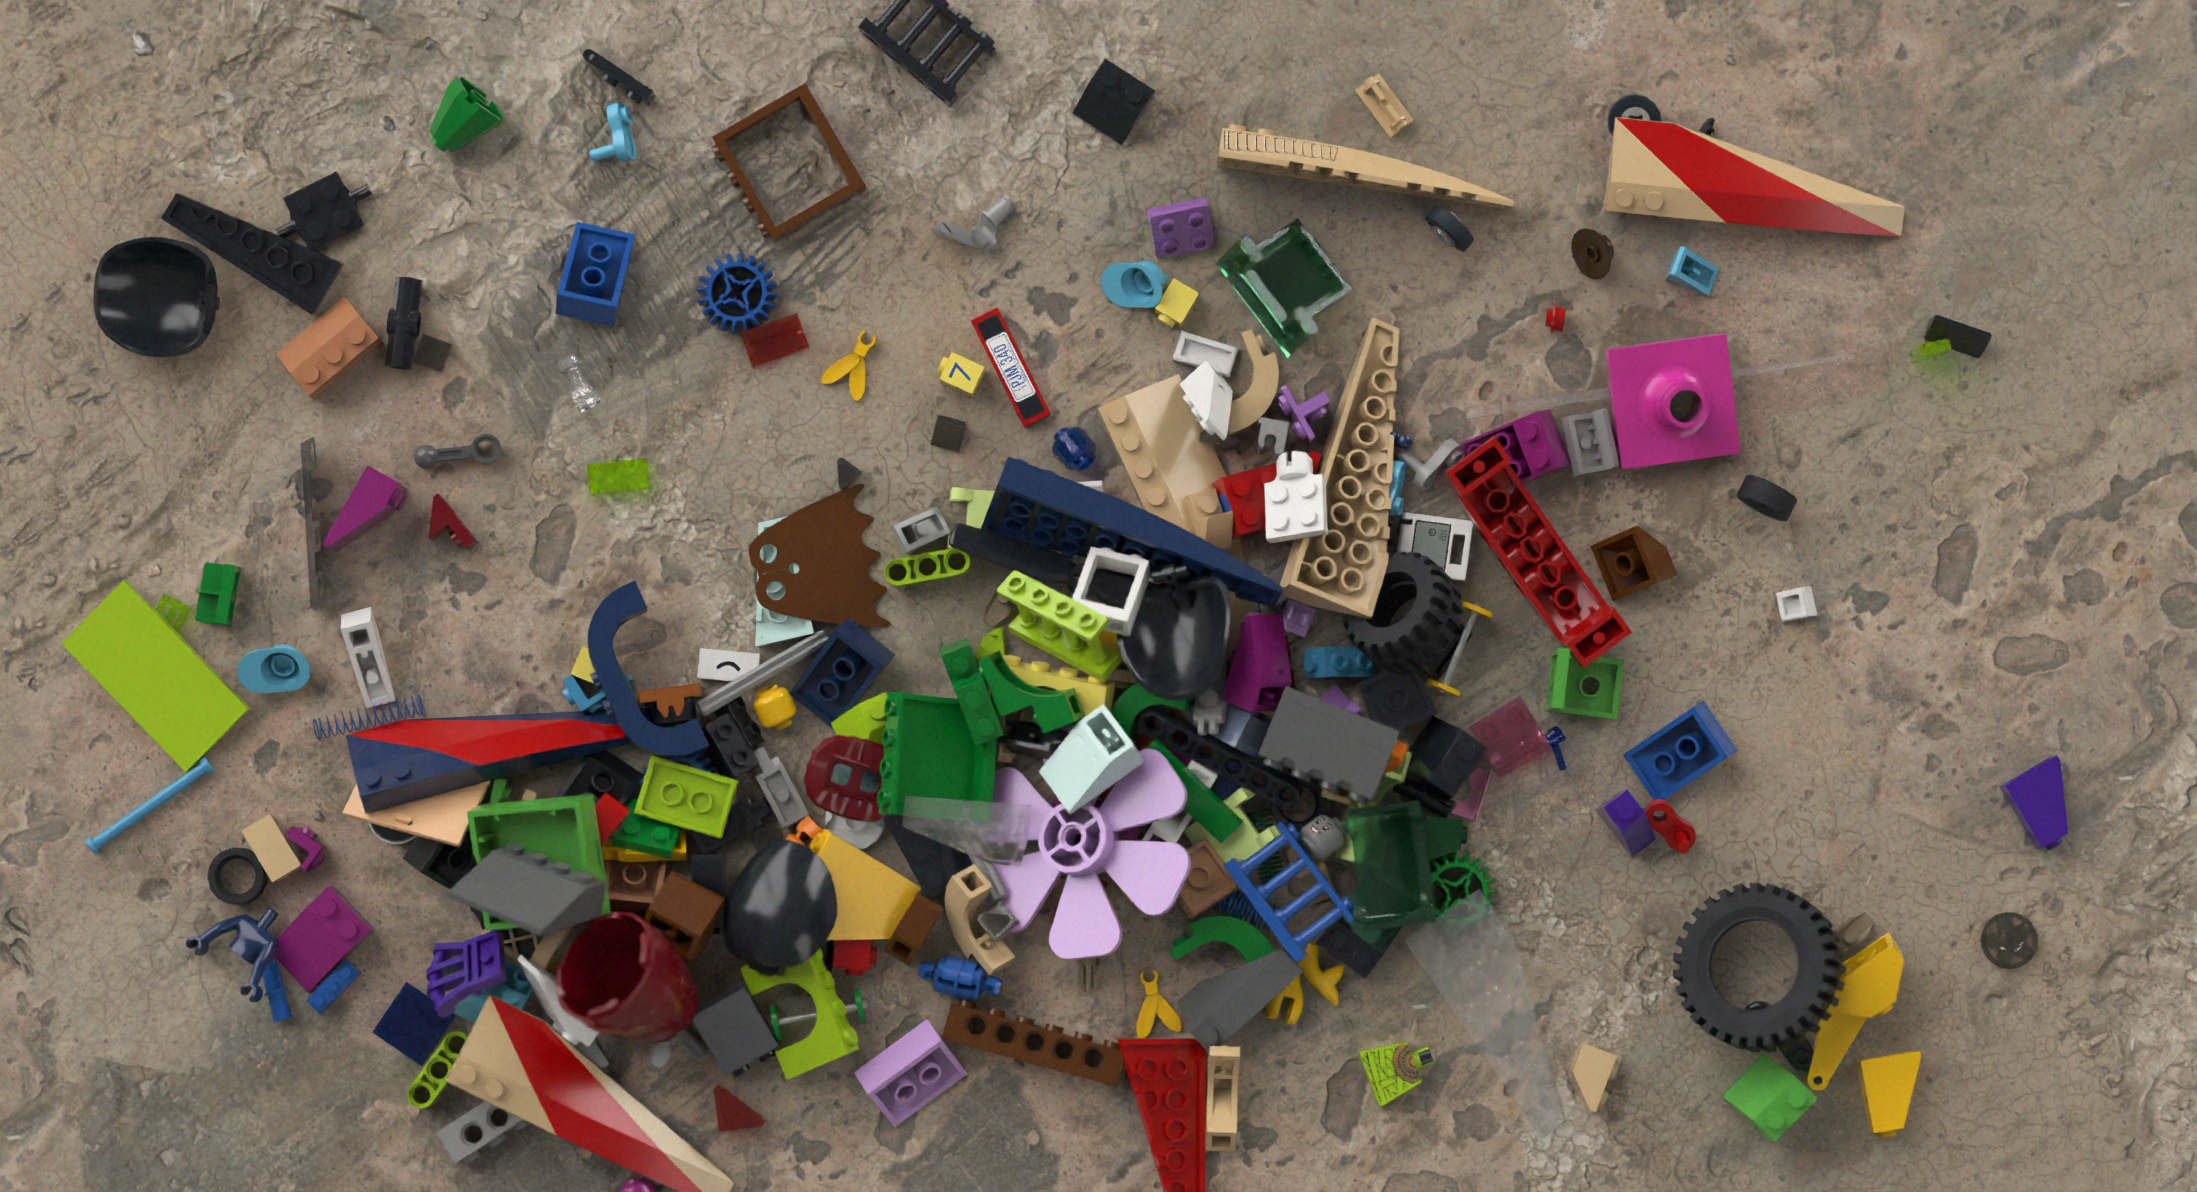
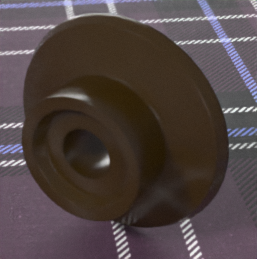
M1588 228L1578 230L1571 242L1573 259L1579 270L1587 277L1596 280L1604 278L1611 268L1614 257V248L1608 237L1599 234L1595 230Z

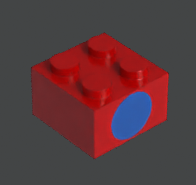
M1276 463L1222 477L1211 484L1213 489L1216 488L1223 513L1233 512L1232 540L1266 531L1265 483L1275 480L1277 476Z

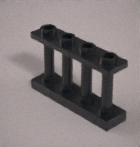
M895 0L878 21L875 19L871 22L865 18L860 23L858 28L863 36L949 107L958 99L955 92L957 87L955 85L980 55L985 52L993 58L996 54V48L993 46L995 44L994 40L983 31L980 34L970 27L972 22L960 12L955 15L947 8L950 4L946 0H923L929 7L901 39L897 38L896 41L886 35L888 32L887 28L911 0ZM939 13L952 25L924 58L920 57L916 60L909 54L911 51L909 47ZM963 33L975 44L947 77L943 76L939 79L932 73L934 70L932 66L959 34Z

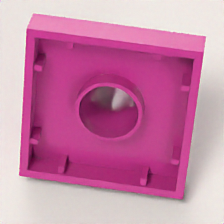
M1718 333L1604 349L1615 445L1619 454L1618 468L1629 469L1740 453L1727 334ZM1682 390H1689L1692 396L1691 408L1686 416L1676 420L1670 412L1671 399L1676 393Z

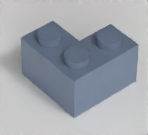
M1227 703L1225 723H1220L1219 733L1212 736L1264 761L1259 752L1272 718L1260 712H1250Z

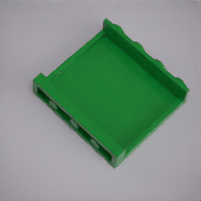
M889 692L884 704V712L887 718L886 728L882 733L884 757L879 768L880 775L882 776L881 789L877 795V803L880 807L879 814L991 823L997 738L975 745L958 699L906 694L905 692ZM994 708L999 720V711Z

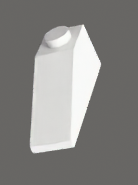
M371 607L341 614L342 635L366 708L380 705V703L385 704L388 701H395L396 698L379 631Z

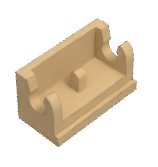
M271 814L241 831L272 883L279 882L300 870L302 865Z

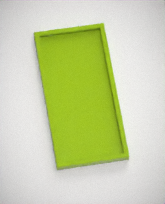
M123 580L61 643L185 772H189L251 710L246 702L127 580Z

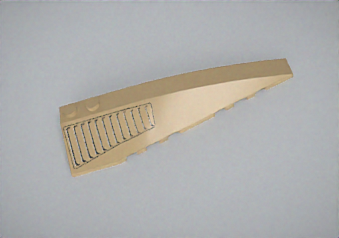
M1229 124L1228 129L1222 128L1216 167L1509 210L1514 205L1513 200L1482 187L1398 159L1337 145L1275 136L1276 131L1269 129H1258V133L1247 132L1245 126Z

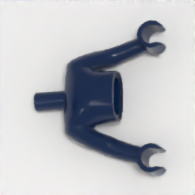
M268 908L258 922L250 916L243 914L215 924L199 937H189L186 941V946L192 949L199 943L195 954L202 956L207 953L209 949L208 944L215 938L227 932L237 930L229 947L245 961L254 964L249 981L241 986L240 992L242 995H248L253 989V994L249 1001L259 1002L263 997V990L258 984L267 964L274 956L278 947V941L268 931V928L279 914L272 908Z

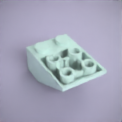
M1103 704L1075 725L1039 772L1068 813L1072 814L1145 761Z

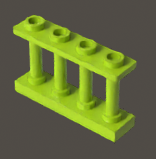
M1016 570L1012 571L997 589L999 596L1015 603L1019 610L1017 617L1008 626L1012 635L1103 682L1122 662L1120 653L1100 643L1098 635L1109 623L1106 616Z

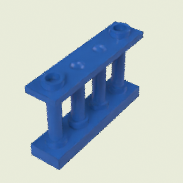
M1281 821L1277 824V827L1282 834L1246 861L1242 859L1239 862L1236 858H1232L1223 866L1294 961L1298 963L1308 956L1305 949L1310 941L1343 916L1346 917L1349 923L1357 919L1353 914L1357 909L1347 896L1340 897L1298 840L1302 836L1292 823L1286 825L1284 821ZM1290 843L1300 858L1265 885L1259 884L1257 886L1250 877L1254 874L1253 870ZM1308 867L1319 882L1282 910L1280 908L1275 910L1269 903V900L1272 898L1271 894ZM1327 892L1337 906L1301 934L1297 932L1293 935L1286 926L1290 923L1289 919L1323 893Z

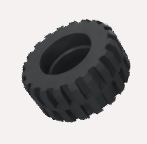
M1417 552L1394 553L1393 557L1391 555L1388 557V566L1372 618L1366 619L1345 614L1346 616H1343V623L1346 635L1356 648L1382 669H1390L1396 672L1404 671V668L1407 671L1417 669L1419 664L1426 665L1432 661L1431 658L1434 655H1440L1445 650L1443 647L1446 643H1451L1455 636L1453 632L1455 628H1459L1461 622L1459 614H1462L1461 593L1453 579L1429 557L1422 556ZM1416 597L1409 613L1396 624L1389 626L1393 615L1399 607Z

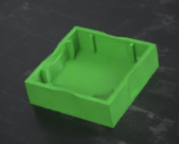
M593 794L481 804L467 811L473 854L477 864L492 850L506 847L508 843H516L524 846V849L527 851L545 854L549 860L567 863L571 866V869L592 873L594 878L606 882ZM607 882L601 916L611 913ZM483 912L485 931L521 928Z

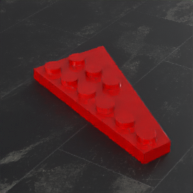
M1117 1038L1163 1192H1205V1048L1195 1038Z

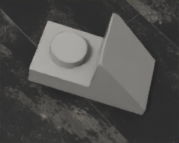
M938 506L891 527L904 554L908 555L951 533Z

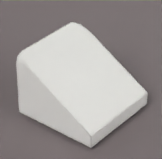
M1811 586L1776 593L1782 622L1817 615Z

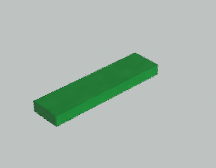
M1156 738L1145 748L1159 751L1168 759L1187 790V801L1184 809L1221 844L1242 824L1243 820Z

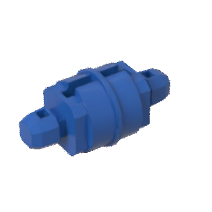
M943 956L938 965L936 962L924 961L921 962L918 970L920 978L930 982L935 980L934 991L954 997V999L978 1001L983 991L985 995L997 996L1000 995L1003 987V981L1000 978L992 975L986 977L987 972L979 962L968 960L965 957Z

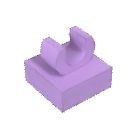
M1288 599L1282 612L1284 630L1305 638L1316 609Z

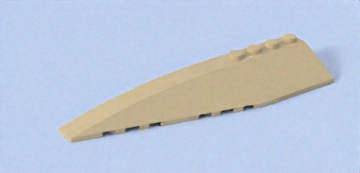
M1177 374L1099 407L1098 414L1143 510L1196 535L1185 497L1190 494L1213 489L1211 484L1227 475L1205 429L1199 423L1200 420L1193 414L1192 408L1183 399L1186 393L1180 386L1182 379ZM1241 538L1232 540L1230 548L1222 549L1245 563ZM1229 591L1232 611V634L1226 658H1229L1232 662V655L1237 648L1240 637L1241 623L1245 619L1246 614H1255L1253 602L1238 599L1234 592ZM1263 711L1260 713L1273 719L1275 711Z

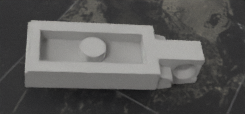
M764 746L753 751L760 765L754 769L757 775L755 777L783 830L803 820L807 815L811 816L778 756L771 760Z

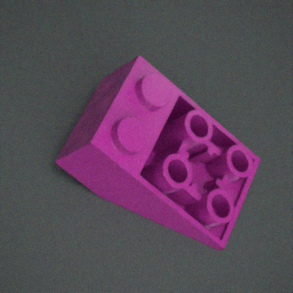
M1550 409L1537 411L1460 443L1464 457H1466L1495 436L1511 458L1512 462L1509 465L1523 484L1571 465Z
M1280 613L1246 614L1240 626L1237 648L1232 655L1230 673L1224 683L1225 691L1222 700L1250 712L1276 711L1285 687L1290 688L1292 683L1283 616Z

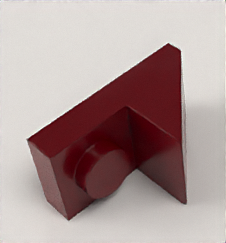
M436 494L433 497L429 540L434 541L451 528L452 531L448 535L459 548L464 545L469 550L479 543L446 500L440 494Z

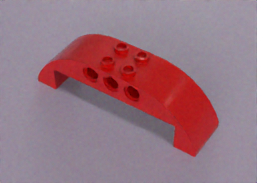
M1493 436L1445 471V476L1465 513L1524 598L1564 648H1569L1571 657L1584 668L1632 632L1617 610L1607 605L1511 468L1509 465L1512 462L1511 458L1497 438Z

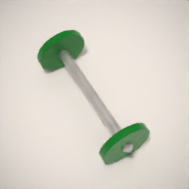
M855 988L856 1003L845 1005L846 1013L858 1010L860 1023L865 1024L866 1016L864 1009L868 1004L862 1000L860 988ZM771 1005L772 1020L768 1025L774 1028L776 1040L781 1041L783 1040L781 1026L817 1019V1011L779 1018L776 1005Z

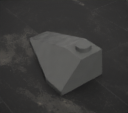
M1281 948L1235 969L1232 968L1220 975L1200 981L1178 1001L1190 1033L1209 1053L1210 1046H1221L1297 978L1304 969L1294 961L1285 948Z

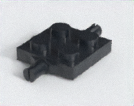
M336 171L283 197L290 211L291 222L276 228V232L284 238L297 232L303 237L308 248L317 250L365 226L358 213L357 202L373 194L367 184L351 192L344 185L339 173Z

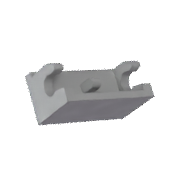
M1259 417L1256 427L1259 430L1256 443L1258 454H1261L1265 441L1268 447L1272 446V443L1274 444L1272 460H1277L1279 455L1283 454L1289 422Z

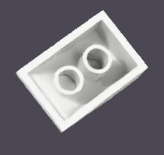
M520 955L517 960L545 1013L554 1021L552 1027L562 1033V1036L574 1045H577L580 1041L589 1047L599 1032L588 1028L584 1023L565 1012L557 999L556 977Z

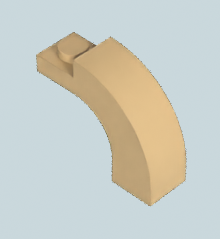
M1253 329L1245 331L1240 335L1253 369V382L1243 396L1231 402L1227 432L1229 437L1255 425L1259 417H1263L1270 408L1277 391L1279 369L1275 352L1263 356L1262 352L1266 351L1264 342L1260 334L1255 336Z
M973 864L953 875L949 880L945 891V910L953 936L967 959L974 956L990 976L1010 965L1014 961L1015 956L995 932L988 919L986 899L993 886L978 867Z
M1209 1047L1205 1151L1236 1152L1240 1047Z

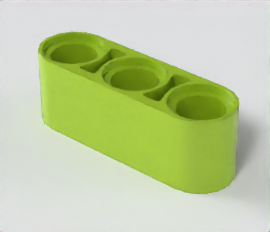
M950 548L891 560L886 564L884 575L891 586L896 588L908 587L963 576L969 571L971 560L967 552ZM960 554L966 559V564L962 569L954 570L949 566V560L953 555ZM931 560L936 564V570L932 575L925 576L920 573L919 566L923 561ZM900 565L906 569L907 574L903 580L894 581L890 578V571L894 566Z
M455 1031L449 1033L444 1038L408 1090L407 1098L412 1106L427 1108L438 1100L449 1084L446 1082L448 1074L459 1053L452 1050L451 1042L456 1036H460L466 1041L469 1033ZM438 1061L445 1062L448 1067V1073L444 1078H439L434 1074L433 1068ZM420 1086H425L430 1091V1098L426 1103L419 1102L416 1098V1091Z

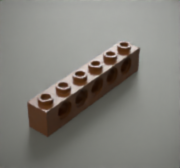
M959 999L958 1004L951 1003L942 1039L1117 1087L1124 1061L1117 1042L1105 1039L1103 1045L1092 1042L1093 1036L1077 1031L1074 1037L1062 1034L1063 1027L1046 1023L1044 1029L1034 1026V1019L1017 1015L1016 1020L1004 1017L1005 1011L988 1007L987 1012L975 1009L976 1003ZM980 1017L984 1020L986 1027L983 1033L976 1035L969 1031L968 1022L971 1018ZM1003 1025L1011 1026L1015 1032L1014 1039L1008 1043L1000 1041L997 1037L999 1027ZM1032 1033H1038L1044 1039V1045L1038 1051L1030 1050L1027 1047L1026 1039ZM1062 1041L1069 1042L1073 1047V1053L1067 1059L1059 1058L1055 1052L1056 1045ZM1092 1049L1098 1050L1102 1054V1062L1096 1067L1088 1066L1084 1060L1085 1054Z

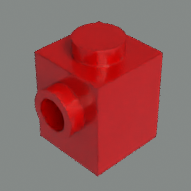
M835 940L833 968L845 969V975L863 976L864 970L870 971L871 965H876L878 947L872 946V940Z

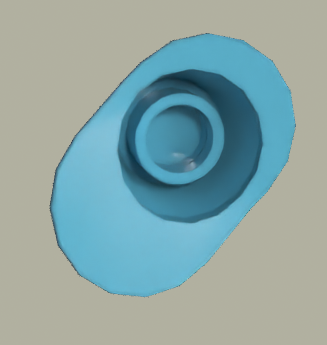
M1146 260L1136 263L1111 264L1103 271L1101 286L1109 300L1118 306L1150 308L1160 303L1165 282L1168 280L1169 275L1163 273L1155 263Z
M281 644L269 649L249 652L238 664L237 675L240 683L246 689L255 693H273L300 689L309 680L311 668L308 660L296 648Z

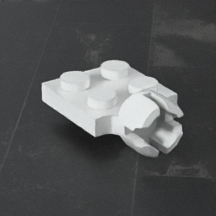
M1292 451V462L1288 461L1287 452L1279 455L1276 461L1277 476L1274 481L1265 483L1266 539L1269 543L1328 534L1326 478L1322 474H1313V460L1307 453Z

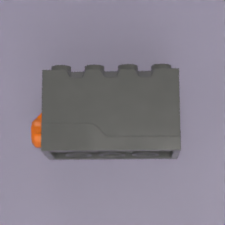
M1286 686L1259 755L1264 758L1263 763L1266 766L1281 772L1285 766L1292 769L1291 775L1310 783L1311 778H1315L1321 781V788L1336 794L1339 793L1340 789L1350 792L1349 799L1367 805L1368 800L1375 803L1386 773L1401 767L1408 746L1406 743L1399 741L1401 733L1398 730Z

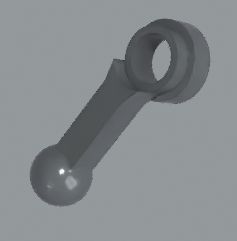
M481 434L469 446L435 449L430 445L420 446L415 451L414 460L423 469H430L437 462L475 459L481 464H492L501 455V444L495 436ZM485 441L491 442L495 447V453L489 458L481 457L477 451L480 443Z

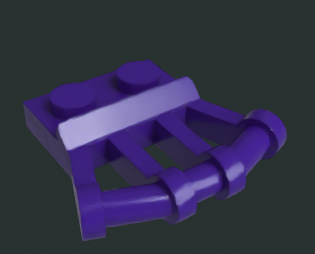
M498 929L464 942L437 943L433 949L434 958L432 964L426 970V978L430 982L427 985V995L433 999L437 1014L440 1017H447L453 1013L454 1006L469 995H482V990L506 981L504 935ZM461 969H464L463 971H460V972H457V973H455V974H452V975H449V976L445 977V976L448 975V974H451V973H454V972L459 971V970H461ZM452 990L450 993L445 995V992Z

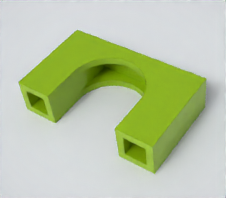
M821 948L804 963L794 967H786L783 976L774 975L768 977L760 975L756 970L750 969L749 964L740 968L751 996L782 983H793L804 988L815 1002L817 1020L810 1035L802 1041L775 1052L787 1080L859 1049L857 1033L850 1027L846 1018V1007L843 1001L838 998L834 989L833 976L826 970L822 961L823 954Z

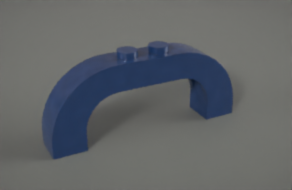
M636 581L630 582L610 593L600 603L591 619L588 630V652L594 673H591L590 677L596 690L602 689L607 700L603 701L602 704L608 717H615L623 734L637 748L650 755L665 759H680L696 755L709 749V744L697 718L670 728L659 727L650 723L642 715L615 656L613 640L618 629L625 622L647 613L646 603Z

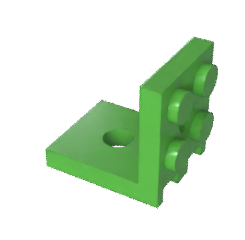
M1558 647L1551 651L1550 675H1548V692L1544 711L1617 720L1624 660L1598 657L1582 668L1571 657L1569 648ZM1593 678L1597 681L1598 690L1594 695H1588L1582 690L1584 679Z

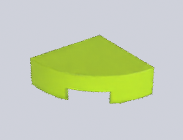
M1003 627L992 630L982 638L976 650V660L1000 651L1002 657L1005 655Z

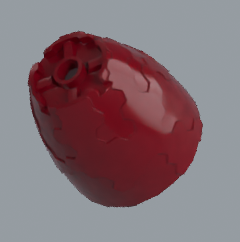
M612 912L591 920L587 927L572 942L562 963L557 968L556 989L558 993L557 999L561 1008L575 1019L584 1023L588 1028L602 1034L633 1042L660 1043L671 1041V1039L677 1036L679 1031L685 1030L695 1018V1012L698 1009L699 1001L696 986L681 956L663 934L632 913Z

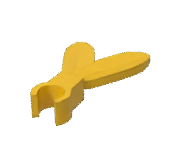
M865 331L859 334L854 353L845 356L831 365L821 377L823 384H832L850 372L849 388L851 396L855 401L861 400L865 392L866 373L863 358L866 357L870 348L874 347L877 341L875 336L871 344H863L862 337L866 334Z
M1155 969L1152 970L1155 977L1150 982L1143 979L1144 972H1140V980L1144 984L1146 998L1137 1019L1136 1031L1138 1038H1146L1150 1033L1156 1014L1170 1030L1180 1032L1182 1029L1177 1013L1158 994V974Z

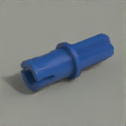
M270 961L262 975L267 992L264 993V997L268 996L273 1022L292 1018L293 1016L290 1012L285 992L288 988H284L278 962Z

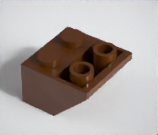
M672 871L650 904L644 921L663 934L680 956L692 961L706 950L725 898Z

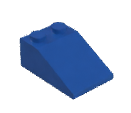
M577 222L557 293L555 314L614 327L635 235Z
M1703 701L1623 755L1653 800H1665L1738 750L1705 701Z

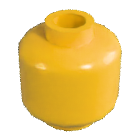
M772 684L755 693L756 698L752 706L762 726L766 728L774 727L778 731L792 724L791 718L796 714L797 707L787 688Z

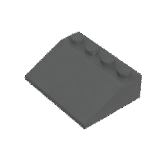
M508 843L506 847L492 850L448 891V897L543 936L601 916L606 882L594 878L592 873L571 869V866L567 863L549 860L545 854L527 851L520 844Z

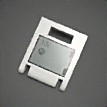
M1402 512L1401 519L1413 522L1412 525L1400 524L1397 553H1420L1422 556H1427L1433 560L1453 580L1466 582L1473 523L1468 520ZM1453 535L1465 537L1461 565L1450 564Z

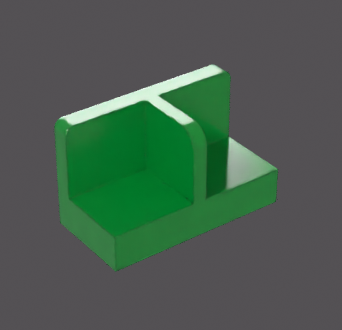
M210 562L204 564L201 587L196 589V592L199 593L195 616L196 621L232 626L241 567Z

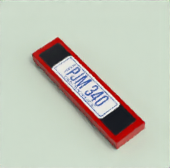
M998 307L971 320L1023 427L1025 428L1050 416L1051 413Z

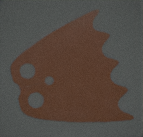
M864 484L852 486L794 512L767 528L751 542L749 557L751 565L756 568L759 574L755 589L761 606L779 614L818 622L842 624L849 618L858 626L890 625V622L876 614L873 608L874 602L887 591V588L873 581L868 574L870 565L880 557V552L867 547L862 541L864 530L873 522L874 518L857 511L854 507V500L864 488ZM766 544H772L778 549L779 556L773 563H766L760 558V549ZM792 563H796L799 566V571L796 574H792L787 570ZM779 581L784 585L785 595L783 598L773 600L767 595V586L770 582Z

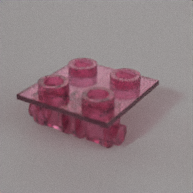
M1520 696L1469 726L1476 740L1488 747L1485 755L1499 778L1551 748L1546 734L1542 729L1540 730Z

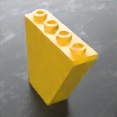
M824 829L822 834L819 833L815 836L810 848L823 860L829 870L836 892L837 918L827 940L890 939L921 887L827 829Z

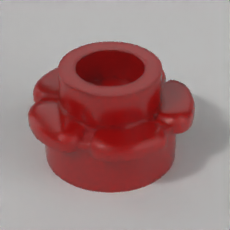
M1558 304L1554 305V309H1547L1545 326L1551 327V333L1563 331L1566 308L1557 307Z

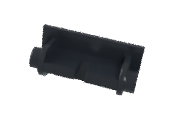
M741 696L714 711L717 718L730 713L750 748L764 742L758 724L750 718L746 711V704Z

